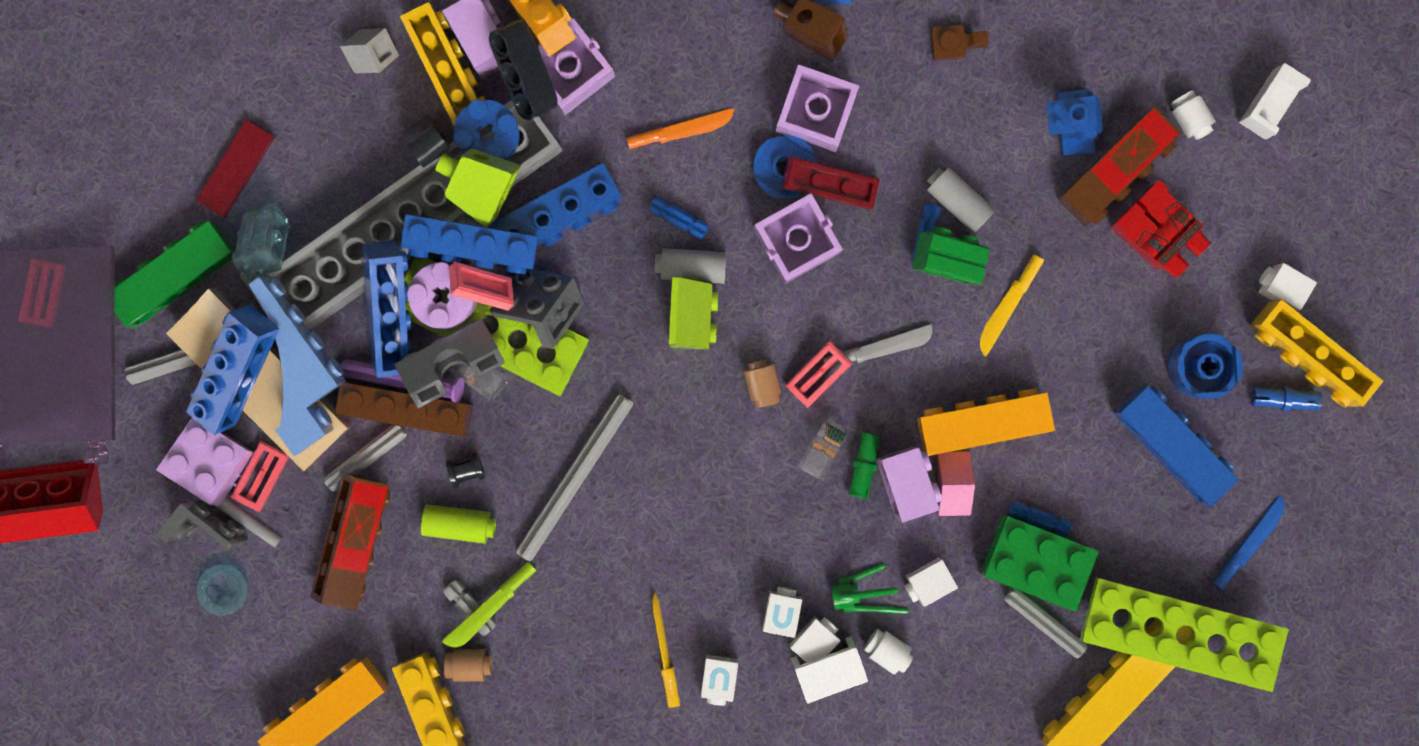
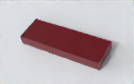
M245 120L196 201L221 217L226 218L275 137Z
M791 156L787 159L781 188L806 195L812 193L814 197L873 210L880 179Z

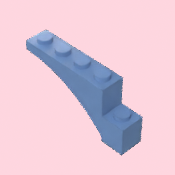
M265 275L255 279L249 286L261 303L267 318L280 328L275 340L282 366L283 406L281 423L275 431L293 456H296L334 430L330 424L332 420L329 414L322 407L318 408L315 403L345 382L342 376L344 372L339 363L333 358L330 359L322 349L324 348V343L314 331L310 332L304 324L305 317L296 305H291L284 296L286 292L283 285L276 278Z

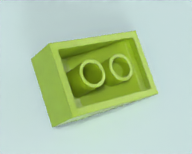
M672 277L669 345L671 348L709 350V344L716 343L717 324H711V311H718V292H712V284Z

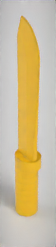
M1033 254L1018 281H1013L1011 288L987 321L980 338V348L985 357L992 349L1022 296L1026 293L1039 268L1042 266L1044 259Z
M654 592L652 600L653 613L663 662V669L660 671L661 676H663L667 705L669 708L680 706L676 676L674 667L670 665L660 602L656 592Z

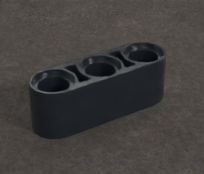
M517 19L490 32V48L518 115L525 121H530L554 109L558 104L557 95L532 31L526 22Z
M428 114L402 132L407 147L423 168L450 150L444 135L438 130Z

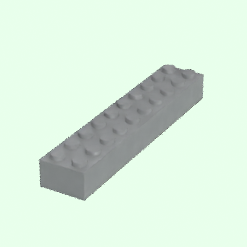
M511 100L504 106L512 112L518 123L520 141L515 153L508 161L521 166L512 185L513 187L563 150L539 116L530 121H525L518 115ZM487 125L486 128H480L481 141L485 142L487 138L494 139L493 126ZM453 141L449 144L450 150L445 154L459 161L462 154ZM442 155L424 168L419 165L265 274L270 275L271 278H276L283 285L286 292L284 296L291 305L294 304L301 310L305 317L303 322L309 331L365 292L362 244L395 240L400 251H405L407 261H409L414 256L408 255L409 249L401 248L406 214L460 223L471 217L445 196V191L451 179L435 171Z

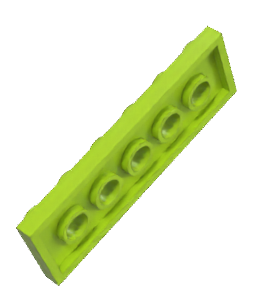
M416 256L404 281H407L408 288L414 276L422 268L437 262L429 258ZM440 290V301L447 304L449 302L447 295L450 291ZM409 300L405 301L410 321L441 337H447L459 331L468 323L492 316L490 313L492 306L477 302L475 313L467 323L458 328L437 329L422 323L412 312ZM495 317L498 320L499 326L497 331L491 334L505 361L501 367L561 397L589 339L567 329L554 347L556 351L555 359L550 363H543L537 355L542 344L532 324ZM516 330L523 331L527 336L526 345L520 349L513 348L509 342L511 333Z
M1096 577L1080 641L1273 692L1289 629ZM1118 609H1125L1129 614L1127 624L1122 627H1117L1113 623V614ZM1151 617H1156L1160 621V629L1154 635H1148L1144 629L1145 622ZM1181 626H1189L1192 631L1191 639L1186 643H1179L1176 639V632ZM1220 634L1223 638V646L1219 651L1211 652L1208 648V640L1212 635ZM1245 643H1252L1255 649L1253 657L1249 660H1242L1239 654L1240 647Z

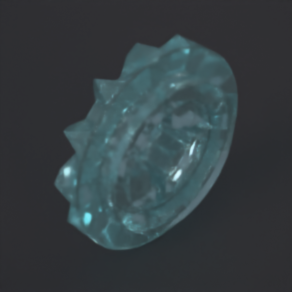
M220 564L210 567L200 576L196 587V594L200 605L207 612L217 616H227L239 611L247 601L249 586L246 583L245 574L238 571L235 566ZM228 579L227 589L234 595H224L217 602L219 591L211 584L222 585Z

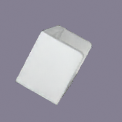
M1283 63L1273 69L1239 123L1265 140L1276 135L1279 131L1277 124L1298 92L1307 87L1311 80L1288 64Z
M851 636L845 638L848 645L846 649L800 665L797 656L791 658L807 704L868 682L860 656Z

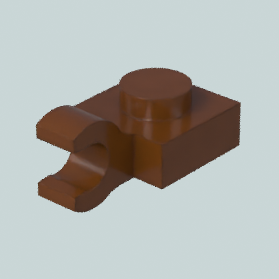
M964 25L932 27L931 29L934 61L965 59L966 49L987 48V44H989L988 31L965 34Z

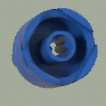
M1218 334L1196 335L1182 340L1173 348L1168 360V374L1173 386L1178 392L1193 399H1214L1225 396L1239 382L1243 373V360L1239 350L1225 337ZM1201 364H1208L1209 370H1201Z

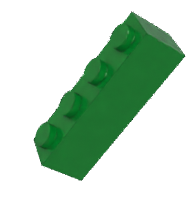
M211 221L196 223L188 230L189 235L185 238L168 243L163 247V253L154 260L150 258L143 261L136 267L137 272L128 279L127 277L120 278L110 286L111 291L105 294L104 298L125 327L136 329L239 255L216 223Z

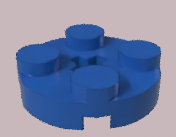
M475 100L471 102L469 106L460 112L454 124V143L462 155L470 149H476L508 160L515 153L519 145L520 132L515 117L506 106L496 101ZM487 125L493 126L494 139L487 138L485 142L481 141L480 128H486Z
M793 135L777 136L765 141L758 149L753 163L754 178L760 189L776 199L789 200L802 195V193L781 188L784 176L778 173L779 167L776 164L778 161L784 163L791 156L816 163L814 153L809 144Z

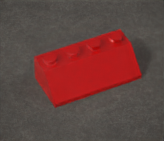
M97 458L0 471V544L99 531L103 505Z

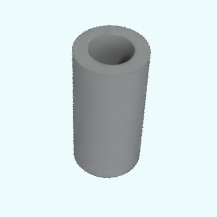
M939 167L927 180L931 185L927 191L973 234L996 211L950 167L945 171Z
M663 248L662 254H656L655 273H661V280L672 281V277H680L704 283L725 284L727 252Z

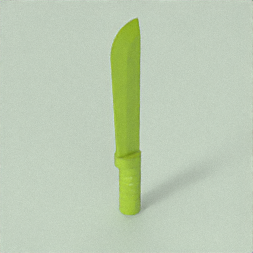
M529 562L524 564L495 593L452 630L442 642L450 647H459L466 644L508 599L514 596L513 592L534 574L536 569Z

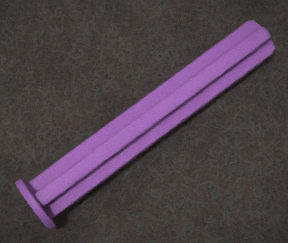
M345 359L340 363L344 372L343 378L407 390L400 375L377 378L370 363ZM442 377V383L447 394L441 397L451 398L452 402L459 403L464 393V379L457 377L453 380Z

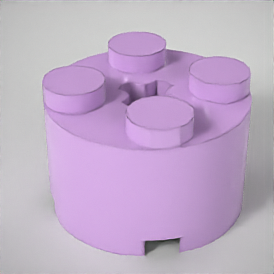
M443 262L430 264L422 268L412 279L407 295L412 312L422 323L437 329H453L464 325L471 319L475 313L477 302L451 295V292L447 295L449 299L447 304L441 301L437 302L440 290L450 291L449 267L452 264Z

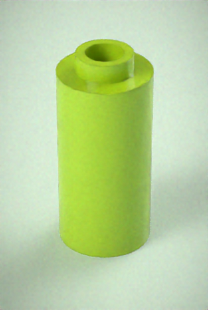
M426 504L424 507L421 523L422 536L484 544L487 543L488 538H494L496 519H491V512Z

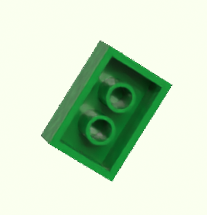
M1002 514L979 574L1076 612L1099 551Z

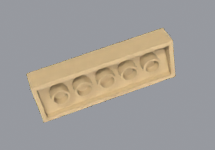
M208 288L166 334L202 369L212 353L211 347L213 342L221 332L224 317L235 308L216 289ZM272 346L243 411L303 471L351 427L341 415L335 414L336 410L324 398H321L315 404L318 408L322 407L329 414L332 420L330 424L334 430L303 452L293 456L275 431L280 426L282 417L283 375L279 352Z

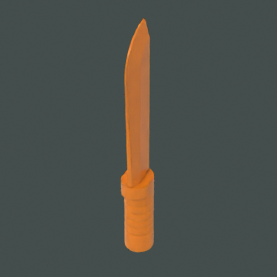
M734 108L626 137L628 148L633 149L658 141L662 144L667 141L714 131L730 121Z

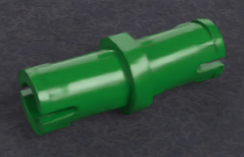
M862 432L857 458L853 459L852 463L854 473L848 495L868 499L873 471H877L878 468L875 462L882 436Z

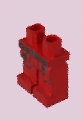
M1159 179L1110 228L1156 270L1162 268L1165 272L1176 278L1190 265L1178 252L1185 246L1197 257L1211 243L1200 231L1204 225L1198 219L1196 220L1167 191V186Z

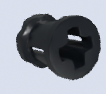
M478 452L473 453L471 457L458 461L446 460V467L453 488H457L460 483L472 479H485L484 469Z

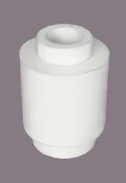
M1194 90L1182 95L1171 103L1174 109L1172 114L1187 138L1194 136L1196 140H1199L1213 131L1211 125L1216 120L1200 95L1197 96Z
M879 629L873 632L863 649L869 654L868 657L894 675L898 671L904 673L913 660V656L910 655L912 650L910 646L888 631L882 632Z

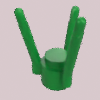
M884 563L869 567L850 576L838 578L839 584L831 585L835 610L843 609L844 613L858 611L907 614L909 612L908 608L857 604L860 603L862 598L898 593V588L896 587L858 592L857 584L851 585L852 582L886 567Z

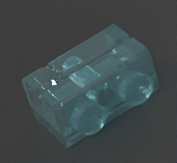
M271 203L259 208V211L253 210L243 214L241 227L237 233V248L232 255L235 266L252 280L265 276L266 272L270 274L282 269L290 221L276 205Z

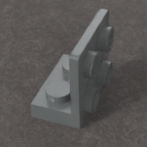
M526 269V274L516 273L512 278L514 305L508 311L492 306L490 313L494 317L532 324L542 346L554 349L585 303L574 277Z
M200 500L180 503L156 534L167 543L182 540L186 536L191 538L201 528L227 549L244 545L248 541L242 535L245 530L238 523L230 519L226 522L217 515L219 509L216 506L209 505L205 501L201 502Z

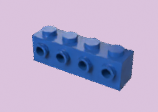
M604 163L492 222L490 225L495 229L539 236L538 246L545 243L548 247L564 238L562 233L572 227L576 232L592 223L590 218L601 212L603 216L613 213L620 208L618 203L623 199Z
M406 214L401 248L409 249L408 255L428 258V253L431 252L442 254V261L461 263V258L474 260L473 266L493 269L494 263L507 265L506 271L526 274V269L534 268L539 236Z
M395 240L364 243L362 248L370 362L377 378L397 376L399 373L394 364L412 353L410 339H407V330L411 329L409 311L405 307V301H408L407 292L409 289L407 281H404V271L408 269L407 256L405 251H400Z
M252 305L231 310L226 314L222 321L223 327L212 344V353L209 360L201 370L202 376L190 396L191 402L186 412L214 436L236 426L280 329Z
M1139 387L1113 414L1201 505L1212 507L1239 480L1232 473L1235 470L1234 467L1222 456L1217 458L1210 450L1212 448L1211 443L1200 433L1195 435L1187 427L1190 424L1188 419L1178 410L1173 412L1165 404L1167 398L1156 387Z

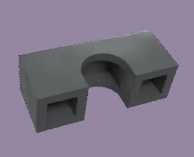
M483 319L464 325L459 331L447 337L435 340L430 346L416 353L406 355L394 365L417 408H420L447 394L442 383V377L444 372L452 365L465 364L472 369L476 378L503 365L505 361Z

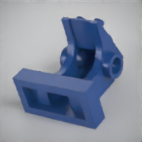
M1090 90L1058 92L1057 101L1046 102L1049 135L1060 134L1062 157L1095 154L1094 139L1103 131L1100 98L1094 96L1093 91Z

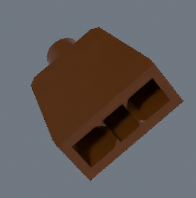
M781 0L775 8L773 16L785 22L784 25L790 38L833 63L849 36L844 17L810 0H798L795 6L785 0ZM805 18L810 20L807 23H802Z

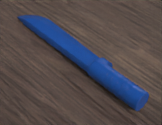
M1281 495L1274 500L1237 551L1232 554L1220 573L1212 581V585L1222 591L1239 567L1246 565L1249 558L1275 529L1284 512V501Z

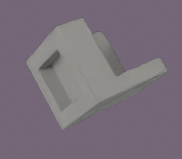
M386 28L358 30L340 45L354 73H380L399 56Z

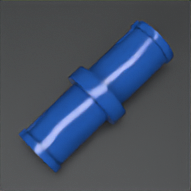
M1254 386L1252 390L1255 396H1261H1252V406L1278 407L1281 411H1290L1291 409L1319 411L1321 408V404H1317V401H1322L1320 391L1292 390L1291 386H1283L1282 389Z

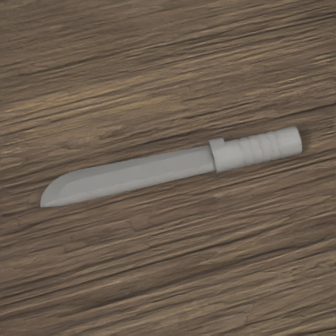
M932 324L843 352L847 358H850L853 362L857 361L858 364L865 360L919 347L927 343L931 338ZM832 356L823 358V363L825 364ZM837 360L829 369L841 366L842 363Z

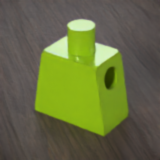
M470 149L462 155L459 161L444 153L435 171L451 179L445 191L446 198L480 224L488 227L497 219L521 166L488 153Z

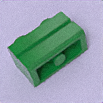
M933 227L932 231L919 234L916 245L917 252L914 254L912 263L913 270L968 285H980L983 282L986 269L984 266L987 264L990 249L987 246L980 245L979 238L961 235L960 239L951 237V230L940 227Z

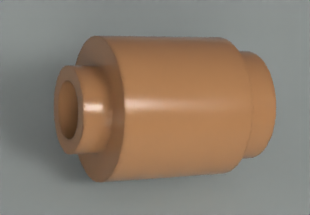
M767 359L748 363L749 369L743 372L750 400L754 401L755 407L761 408L779 403V394L782 392L775 364H768Z
M454 649L453 652L445 654L444 675L446 679H453V682H485L486 675L492 674V656L486 655L485 649Z

